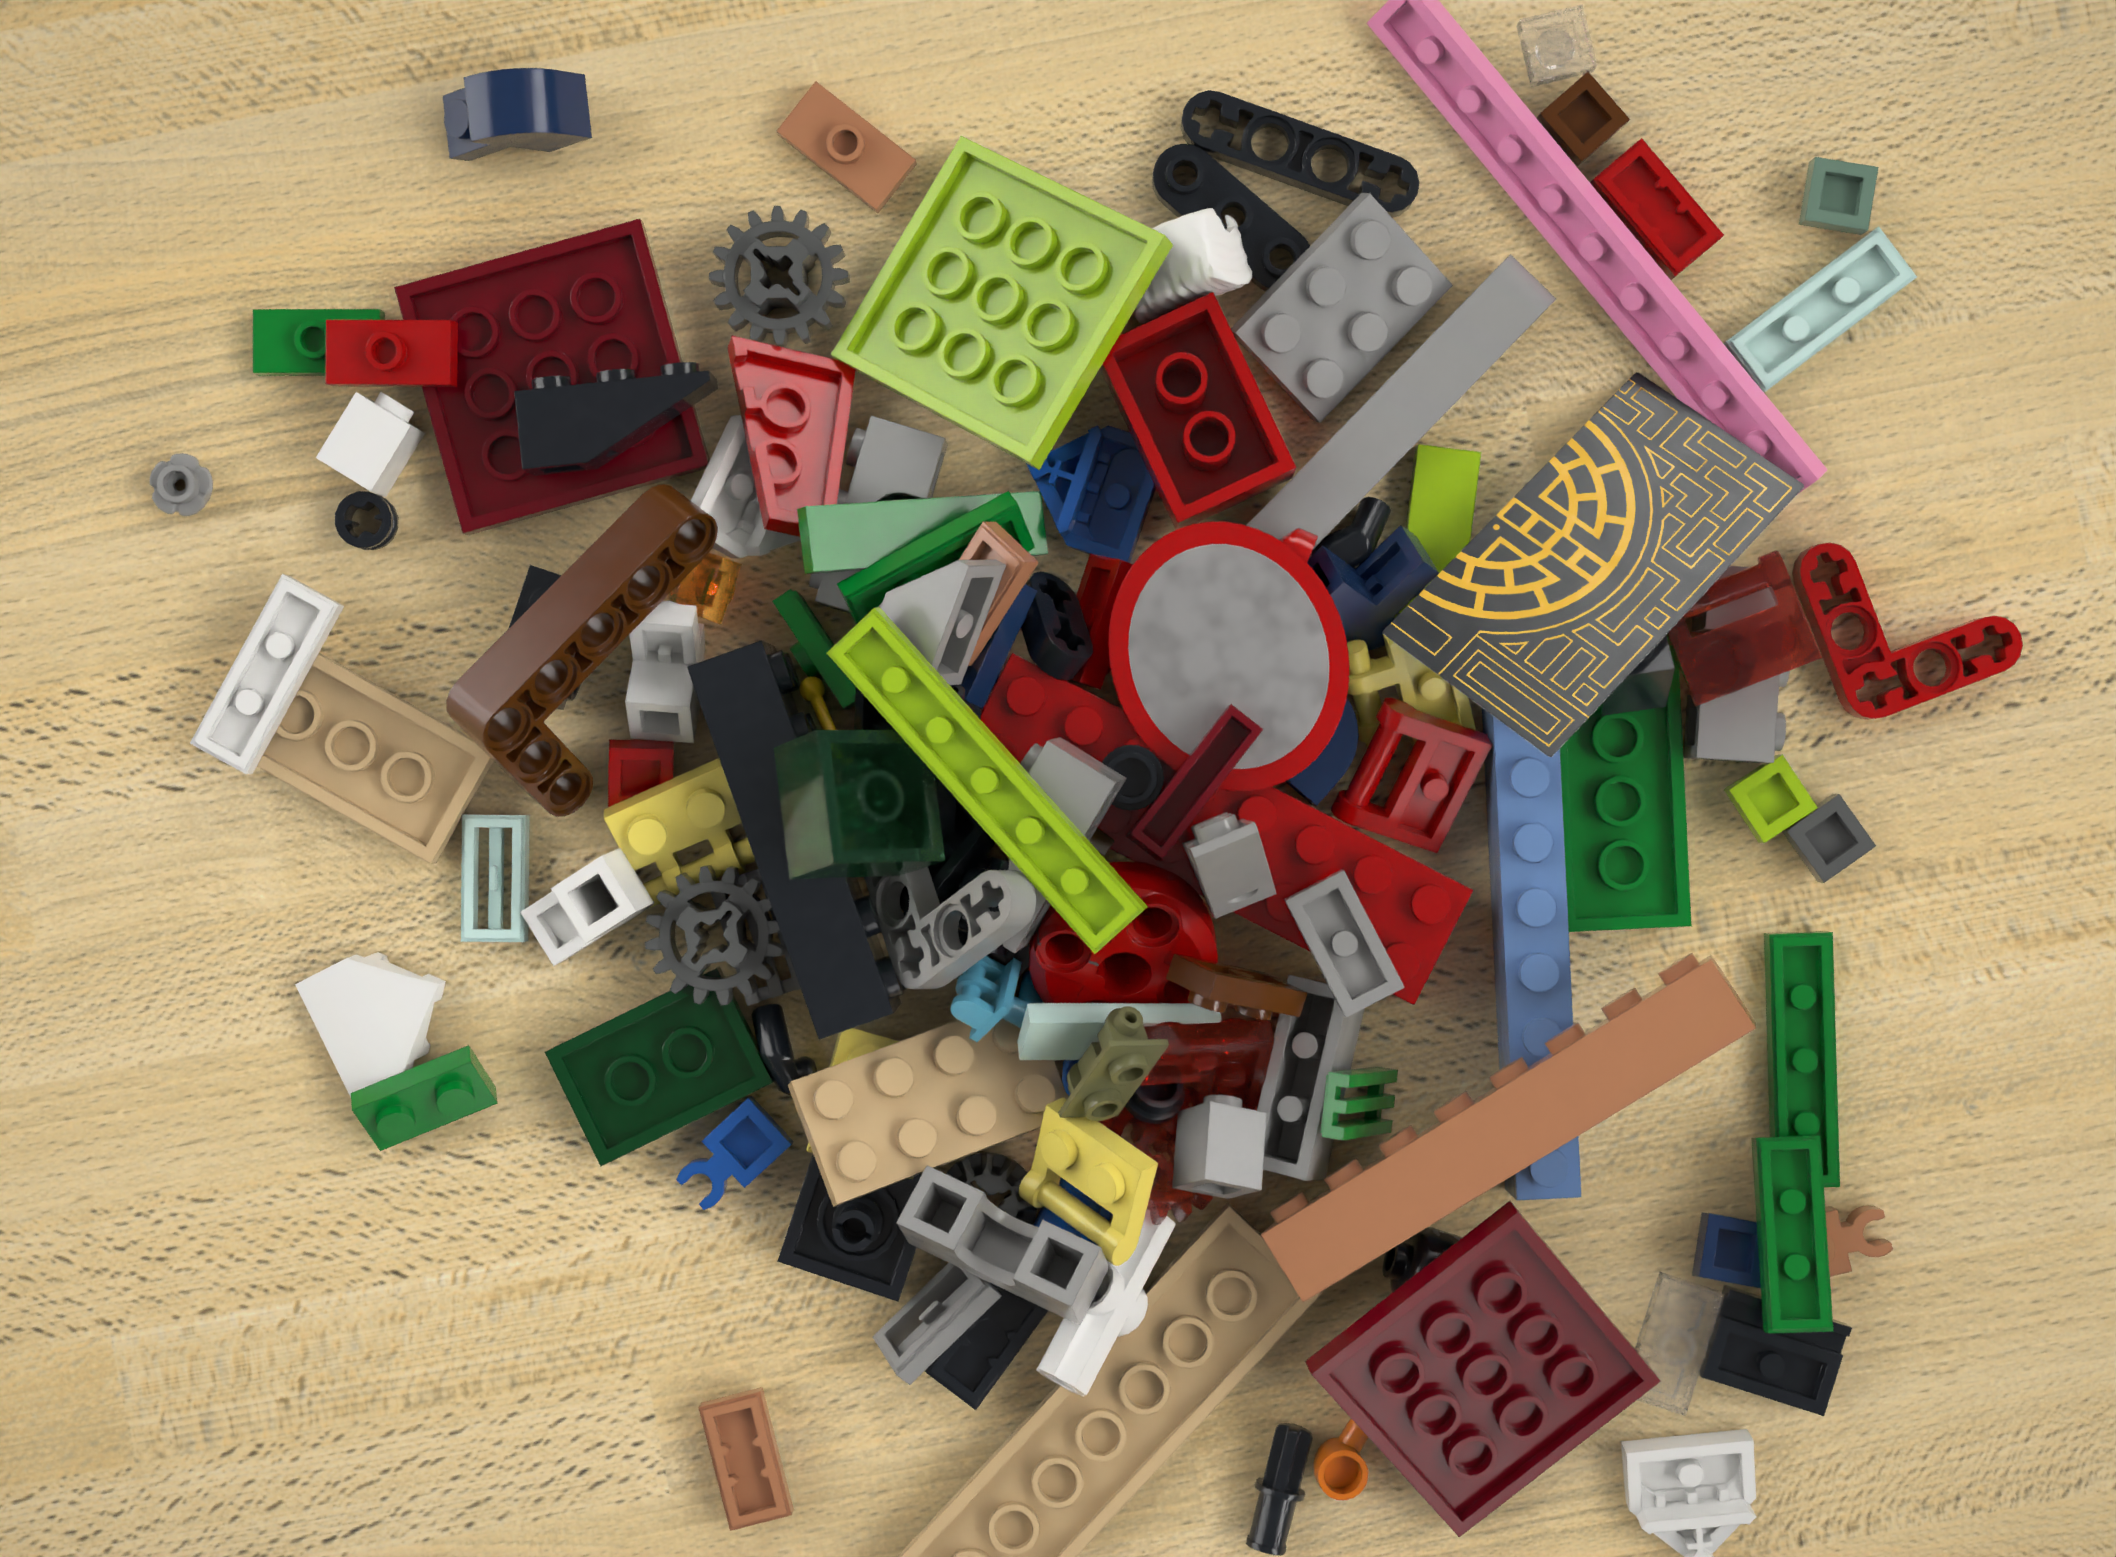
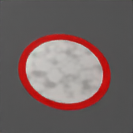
M1209 521L1179 528L1154 542L1138 557L1123 579L1115 598L1109 625L1108 649L1112 678L1120 703L1135 731L1163 762L1177 771L1230 704L1263 728V731L1218 789L1252 791L1272 787L1293 778L1317 759L1333 737L1344 711L1349 687V653L1344 627L1331 595L1315 571L1299 554L1282 541L1259 529L1232 522Z

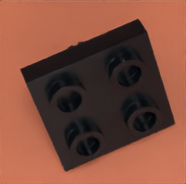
M813 1154L777 1262L899 1302L917 1247L908 1243L896 1222L923 1173L914 1176L913 1179H905L833 1207Z

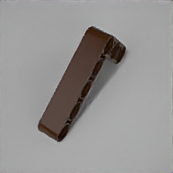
M659 484L644 492L457 680L448 694L446 710L453 721L520 788L555 817L570 815L584 805L593 788V777L590 771L551 731L544 721L707 556L717 539L718 526L715 519L670 485Z

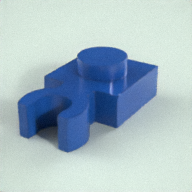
M749 1096L702 1140V1143L714 1155L709 1159L699 1158L689 1162L680 1171L676 1180L680 1185H683L695 1174H704L710 1178L712 1182L711 1193L707 1194L699 1203L702 1209L705 1210L713 1207L723 1197L727 1188V1179L731 1175L745 1188L788 1149L794 1141L752 1096Z

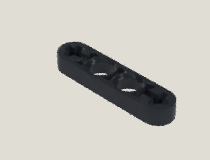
M1208 90L1197 93L1189 99L1183 109L1181 131L1186 143L1202 148L1211 157L1346 206H1349L1361 193H1370L1392 218L1400 216L1407 211L1418 194L1420 182L1417 171L1409 161L1395 154L1218 91ZM1209 107L1216 108L1220 111L1219 122L1234 129H1237L1239 116L1250 119L1243 131L1240 151L1229 147L1234 137L1232 133L1215 129L1211 138L1200 135V123L1192 119L1194 114L1205 116ZM1266 127L1276 128L1284 134L1288 147L1286 153L1281 158L1268 161L1261 159L1255 154L1252 149L1251 140L1253 135L1260 129ZM1323 149H1334L1340 152L1347 163V173L1345 176L1335 182H1324L1317 178L1311 166L1312 158L1317 152ZM1359 159L1370 163L1364 174L1365 176L1376 180H1383L1388 172H1394L1399 175L1397 185L1401 189L1406 190V195L1395 194L1390 203L1384 202L1379 199L1381 188L1366 181H1362L1359 194L1348 190L1357 175Z

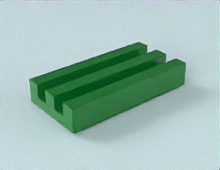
M1369 1067L1329 1072L1326 1075L1320 1131L1322 1137L1350 1140L1391 1133L1393 1120L1382 1119L1381 1113L1382 1109L1394 1108L1395 1095L1384 1093V1085L1397 1082L1398 1070ZM1368 1086L1367 1095L1340 1099L1341 1087ZM1365 1112V1116L1362 1118L1338 1121V1113L1352 1114Z

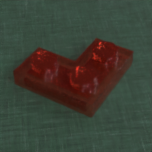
M1231 1018L1219 1023L1181 1024L1179 1022H1163L1155 1026L1144 1027L1148 1040L1168 1039L1169 1046L1140 1085L1193 1082L1190 1094L1192 1107L1203 1104L1205 1096L1228 1095L1242 1099V1108L1257 1111L1274 1045L1270 1020L1246 1021L1240 1018Z

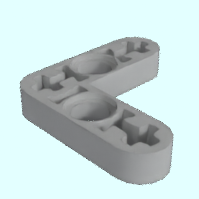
M872 814L867 816L858 828L855 845L857 857L896 977L905 988L938 989L946 986L1025 928L1031 921L1036 907V894L1033 884L1021 871H985L940 904L916 830L913 826L895 815ZM904 886L907 887L910 898L909 910L906 916H904L900 906V895ZM999 906L1000 912H991L988 907ZM962 915L965 916L968 924V938L964 946L961 945L958 935V925Z

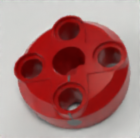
M1110 862L1109 864L1148 907L1096 954L1093 953L1052 905L1029 941L1031 980L1036 992L1044 1003H1191L1187 1000L1190 990L1166 979L1173 955L1178 954L1218 963L1215 928L1208 909L1197 891L1174 873L1157 866L1139 862Z

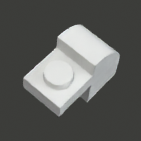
M662 601L629 634L633 662L625 704L630 738L694 743L700 703L687 667L704 661V624L698 623L695 605H682L672 601Z
M619 848L600 856L550 888L552 892L520 913L549 960L555 966L610 931L627 923L651 907L654 901L622 849Z

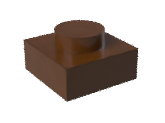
M1589 72L1585 73L1537 117V120L1577 167L1630 120Z

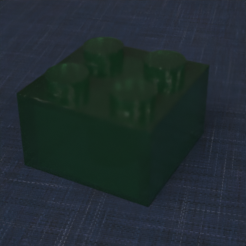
M815 730L774 748L790 879L901 876L945 861L934 773L895 730Z

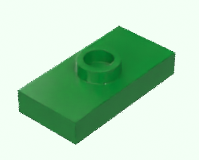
M253 309V373L258 376H325L326 320H385V312L380 309Z
M788 590L772 602L798 640L797 643L789 647L790 651L808 677H815L820 673L843 709H851L855 706L856 686L827 654L834 646V643L801 593L797 590Z

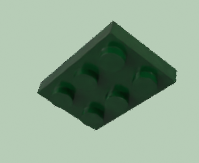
M720 966L703 974L710 977H725ZM688 984L687 987L676 994L670 990L545 1051L600 1167L774 1082L760 1055L758 1043L734 994L731 1003L721 1005L716 991H710L706 1001L702 1004L694 1003L693 997L695 987Z

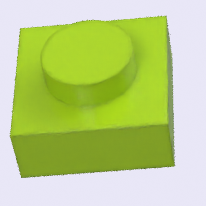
M1783 754L1775 755L1774 763H1763L1724 789L1758 843L1767 842L1818 808Z

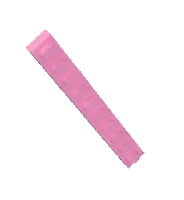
M1388 0L1367 22L1368 26L1677 399L1804 484V488L1800 492L1816 482L1828 469L1439 0Z

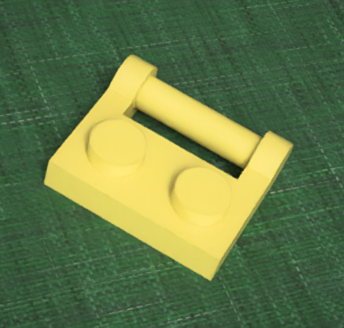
M1064 1097L1047 1104L1045 1107L1032 1168L1021 1181L1019 1195L1035 1208L1046 1207L1100 1246L1107 1261L1115 1266L1122 1265L1132 1256L1137 1247L1158 1163L1098 1121L1089 1120L1087 1117L1060 1118L1058 1112L1067 1100ZM1060 1178L1066 1180L1112 1213V1222H1109L1059 1186Z

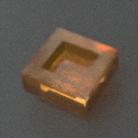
M708 553L669 593L666 601L682 605H695L697 617L721 625L727 606L734 596L735 583L742 564Z

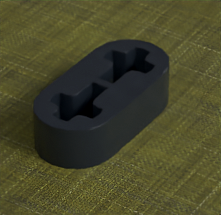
M1041 571L1036 572L1026 583L1027 586L1037 590V593L1028 610L1021 630L1028 653L1034 663L1046 674L1056 679L1067 681L1075 677L1093 654L1091 637L1079 600L1070 586L1053 574Z

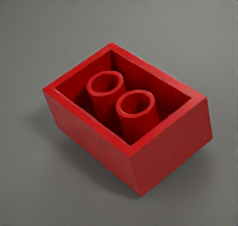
M1213 292L1118 337L1100 370L1176 530L1196 524L1293 478L1296 470L1294 461Z

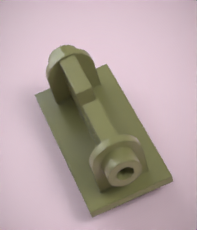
M1125 1006L1112 1010L1106 1017L1104 1026L1097 1034L1099 1042H1092L1079 1062L1074 1064L1068 1072V1089L1071 1095L1058 1112L1060 1118L1087 1117V1119L1092 1121H1102L1118 1116L1168 1048V1039L1148 1040L1143 1025V1017L1137 1009Z

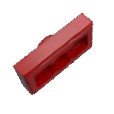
M1642 138L1590 182L1670 280L1675 278L1724 236Z
M326 320L325 384L339 387H457V322L452 320Z

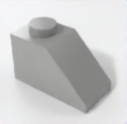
M996 559L958 560L886 592L883 602L879 607L949 685H959L964 678L1006 565Z

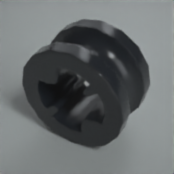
M357 491L347 495L339 503L335 512V527L339 536L346 543L363 550H378L387 546L394 539L398 530L399 517L395 507L386 498L369 491ZM376 506L381 514L375 515L374 518L382 521L379 531L375 534L364 531L358 536L353 528L358 527L360 524L352 521L355 511L358 508L370 511Z

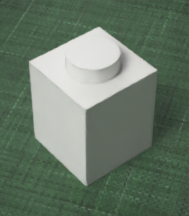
M356 392L316 458L370 492L386 498L425 433L408 423L414 411L383 392H380L375 402Z

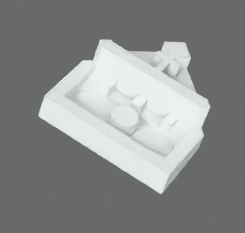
M741 415L731 416L691 501L712 516L717 523V539L713 546L715 550L730 558L762 556L770 553V550L800 541L801 539L798 536L764 529Z
M377 952L366 957L357 954L348 957L295 985L351 1097V1093L413 1068L414 1060L428 1054L430 1043H428L426 1035L434 1002L442 999L446 981L430 974L421 977L389 963L386 955Z
M1748 1429L1621 1441L1625 1497L1629 1511L1636 1515L1644 1531L1648 1534L1654 1533L1682 1556L1714 1557L1713 1553L1740 1524L1749 1525L1756 1518L1750 1505L1756 1499L1754 1440Z

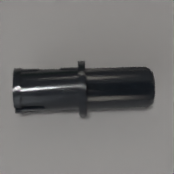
M1279 1423L1277 1425L1264 1477L1256 1479L1255 1488L1260 1493L1250 1534L1246 1539V1545L1262 1553L1277 1556L1285 1554L1287 1548L1286 1541L1296 1503L1303 1501L1305 1497V1491L1300 1487L1313 1437L1311 1431L1293 1423Z

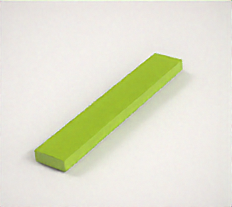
M880 607L873 608L827 652L829 657L1094 954L1101 950L1148 907Z

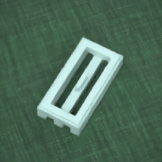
M462 814L461 942L528 941L529 926L520 912L529 907L530 815ZM479 827L489 828L488 929H478ZM504 828H512L511 929H503Z

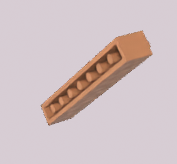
M1693 953L1684 956L1658 973L1664 982L1663 985L1643 997L1640 996L1636 988L1620 995L1601 1008L1607 1017L1601 1023L1584 1032L1579 1023L1568 1027L1545 1042L1550 1054L1528 1067L1523 1057L1518 1058L1489 1077L1494 1086L1490 1091L1473 1101L1467 1091L1459 1094L1433 1111L1439 1122L1418 1135L1412 1125L1402 1129L1378 1145L1384 1154L1379 1159L1362 1168L1356 1158L1325 1177L1324 1181L1329 1189L1308 1201L1303 1192H1300L1270 1211L1275 1222L1261 1236L1302 1302L1320 1293L1756 1029L1755 1020L1713 956L1710 955L1698 962Z

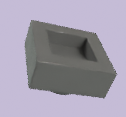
M1831 794L1816 805L1818 807L1816 810L1782 831L1816 881L1820 883H1825L1876 847L1840 794Z

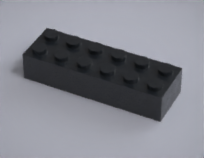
M761 640L688 666V672L818 1039L820 1040L893 1014L901 1004L899 996L904 994L903 991L907 990V988L898 981L889 955L885 956L877 936V934L882 933L874 905L870 895L863 896L856 872L861 870V866L857 857L855 837L853 833L842 836L834 814L838 810L834 795L835 780L831 773L820 774L813 752L822 749L815 723L810 713L805 714L804 711L798 713L791 692L799 689L800 681L789 653L784 654L782 650L777 651L774 645Z

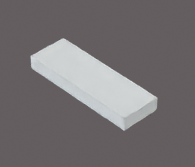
M282 574L190 744L245 774H253L344 606L298 580Z

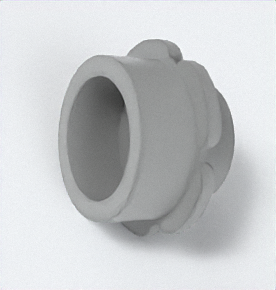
M184 453L174 454L171 456L170 461L159 462L151 472L150 485L154 487L152 499L156 506L167 514H174L175 512H179L182 516L197 514L205 507L211 497L213 490L211 473L207 468L199 465V460L196 457ZM179 479H183L186 483V487L182 491H178L175 487V483Z

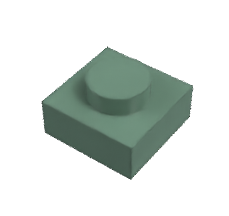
M1814 157L1808 164L1799 225L1858 235L1864 234L1869 229L1879 167Z

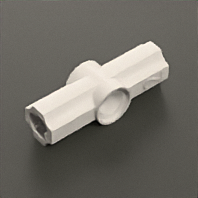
M1147 1206L1139 1241L1132 1256L1119 1266H1115L1107 1261L1109 1269L1081 1325L1065 1318L1062 1320L1036 1369L1037 1372L1073 1393L1083 1397L1087 1395L1117 1336L1120 1337L1132 1332L1145 1317L1148 1308V1297L1143 1286L1176 1225L1173 1220Z

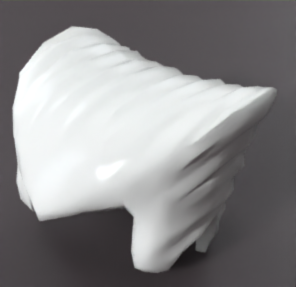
M1207 208L1163 222L1152 228L1166 235L1173 246L1134 310V317L1140 324L1150 322L1211 292L1215 296L1221 295L1236 288H1241L1250 282L1252 270L1247 263V255L1242 246L1241 234L1234 218L1225 215L1227 229H1225L1214 209Z

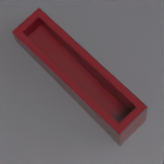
M1230 704L1164 786L1158 797L1134 824L1126 837L1155 860L1164 859L1260 735L1263 728Z

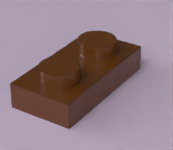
M1178 954L1173 955L1166 979L1190 990L1187 1000L1197 1006L1225 1013L1228 1003L1234 1004L1233 1009L1235 1011L1268 1022L1271 1020L1273 1012L1300 1017L1308 992L1265 972Z

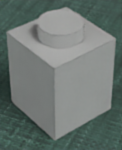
M1208 1095L1203 1098V1104L1179 1111L1177 1116L1172 1188L1226 1199L1261 1191L1267 1113L1242 1108V1099L1228 1095Z

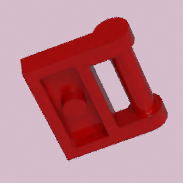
M1385 698L1376 715L1380 724L1348 789L1338 792L1331 807V812L1338 819L1350 825L1438 853L1492 747V743L1485 733L1417 711L1414 707L1399 699ZM1403 734L1416 738L1417 741L1384 807L1371 803L1370 800Z

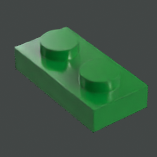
M469 1045L351 1093L352 1111L380 1151L498 1104L496 1086Z

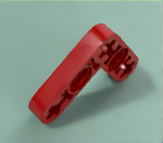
M1830 542L1817 544L1801 552L1794 562L1792 575L1795 588L1839 702L1845 711L1853 717L1865 720L1887 717L2004 672L2015 665L2021 656L2023 642L2020 631L2010 620L1999 616L1973 619L1890 651L1856 560L1849 550L1842 545ZM1818 555L1821 556L1825 563L1836 562L1839 573L1831 577V584L1835 595L1840 596L1850 592L1853 602L1834 605L1824 612L1822 611L1819 602L1830 600L1832 596L1824 581L1814 583L1811 579L1810 571L1818 567ZM1843 613L1854 615L1863 625V639L1852 650L1839 647L1834 642L1831 634L1832 623ZM1982 629H1985L1988 635H2000L2003 645L1994 650L1996 661L1990 655L1974 656L1962 661L1957 649L1968 648L1984 640ZM1955 637H1956V648H1955L1954 645L1950 642L1951 639H1953V638H1955ZM1927 649L1936 651L1945 661V675L1935 686L1924 685L1917 679L1914 673L1915 659L1921 652ZM1893 661H1897V672L1891 666ZM1963 665L1968 669V673L1963 675ZM1865 674L1870 681L1885 680L1898 675V679L1903 685L1880 692L1876 696L1877 707H1874L1871 701H1859L1856 695V690L1864 686L1863 675ZM1903 687L1909 692V696L1906 698L1903 697Z

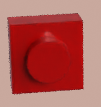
M609 739L608 807L673 779L674 742Z

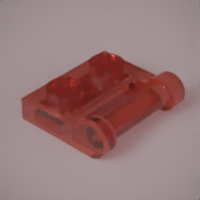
M1777 550L1759 556L1757 558V565L1718 579L1667 633L1668 640L1695 707L1822 658L1787 568ZM1767 588L1771 592L1776 606L1696 637H1691L1685 620Z

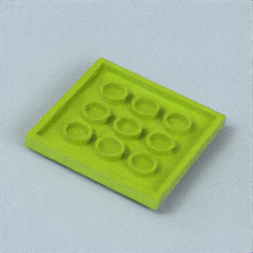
M960 136L831 355L865 377L1040 470L1173 244L1166 235Z

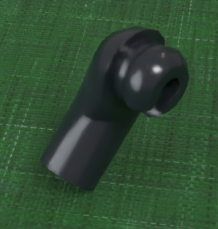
M1374 497L1363 498L1352 524L1325 536L1312 550L1311 556L1323 545L1356 569L1376 549L1391 513L1390 507L1380 499Z
M779 1004L763 1005L753 1010L751 1014L759 1052L777 1089L787 1095H791L788 1084L793 1080L817 1072V1067L814 1060L810 1057L803 1056L794 1059L782 1006Z

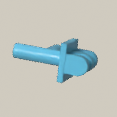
M985 956L958 978L956 984L958 995L953 998L950 1011L956 1019L972 1027L970 1039L978 1042L1001 1019L1021 1028L1027 1004L1043 1003L1034 988L1030 971L1023 974L1018 997L1014 996L1022 964L1019 960L1013 958L1005 966Z

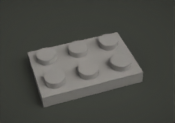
M1361 193L1234 324L1231 331L1235 339L1313 421L1321 423L1453 285L1370 193Z

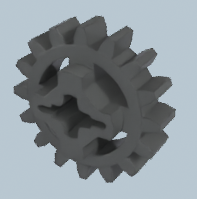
M774 206L771 221L762 222L760 216L753 210L748 212L750 229L742 232L733 225L727 228L734 244L731 249L725 247L714 248L713 254L725 266L724 270L710 272L709 280L713 285L725 287L726 291L720 293L714 299V302L719 310L736 309L728 321V324L735 332L744 328L749 323L752 325L750 329L751 340L762 342L767 333H772L776 345L786 348L788 334L797 332L799 338L805 344L811 342L809 326L815 322L827 330L833 326L825 311L829 306L834 308L845 307L846 301L844 297L834 291L835 286L850 283V275L847 270L834 268L833 266L845 257V253L841 245H831L825 248L824 245L831 235V231L825 223L817 226L811 232L808 230L810 217L806 211L800 210L793 222L786 221L781 206ZM775 237L793 238L787 246H765L762 243L764 240ZM819 258L822 268V281L816 296L808 287V273L815 266L814 262ZM744 259L751 267V283L743 290L745 294L741 297L738 286V274ZM761 260H764L771 268L775 266L782 272L790 267L788 273L799 295H795L789 288L784 289L779 284H775L770 288L772 283ZM774 308H793L798 313L795 316L782 319L765 317Z
M712 865L700 868V883L697 884L687 873L675 877L680 893L676 895L667 890L660 891L656 897L666 908L664 914H650L646 918L648 924L660 929L658 937L645 942V949L661 950L664 957L653 968L655 974L672 970L676 977L672 982L670 990L676 994L687 987L688 984L695 987L693 997L694 1003L697 1004L705 1002L710 991H716L721 1005H728L732 1002L733 987L737 986L746 997L757 992L752 976L757 975L766 980L771 979L776 972L766 962L767 957L782 956L786 951V947L772 941L773 933L779 932L780 929L777 920H771L768 911L772 909L769 897L760 900L756 895L762 880L754 877L743 886L738 883L739 870L738 867L734 866L728 867L723 874L722 880L716 878ZM706 892H721L730 895L718 908L707 909L699 902L695 903L692 901L694 897ZM750 911L758 929L757 947L747 939L744 919ZM732 913V916L726 922L727 928L723 934L725 939L730 942L729 946L721 944L701 956V953L707 947L705 943L710 935L703 928L704 924H715ZM676 925L685 931L687 952L683 957H681L675 941ZM724 961L732 967H738L741 970L737 974L727 977L703 975L704 971L712 963Z

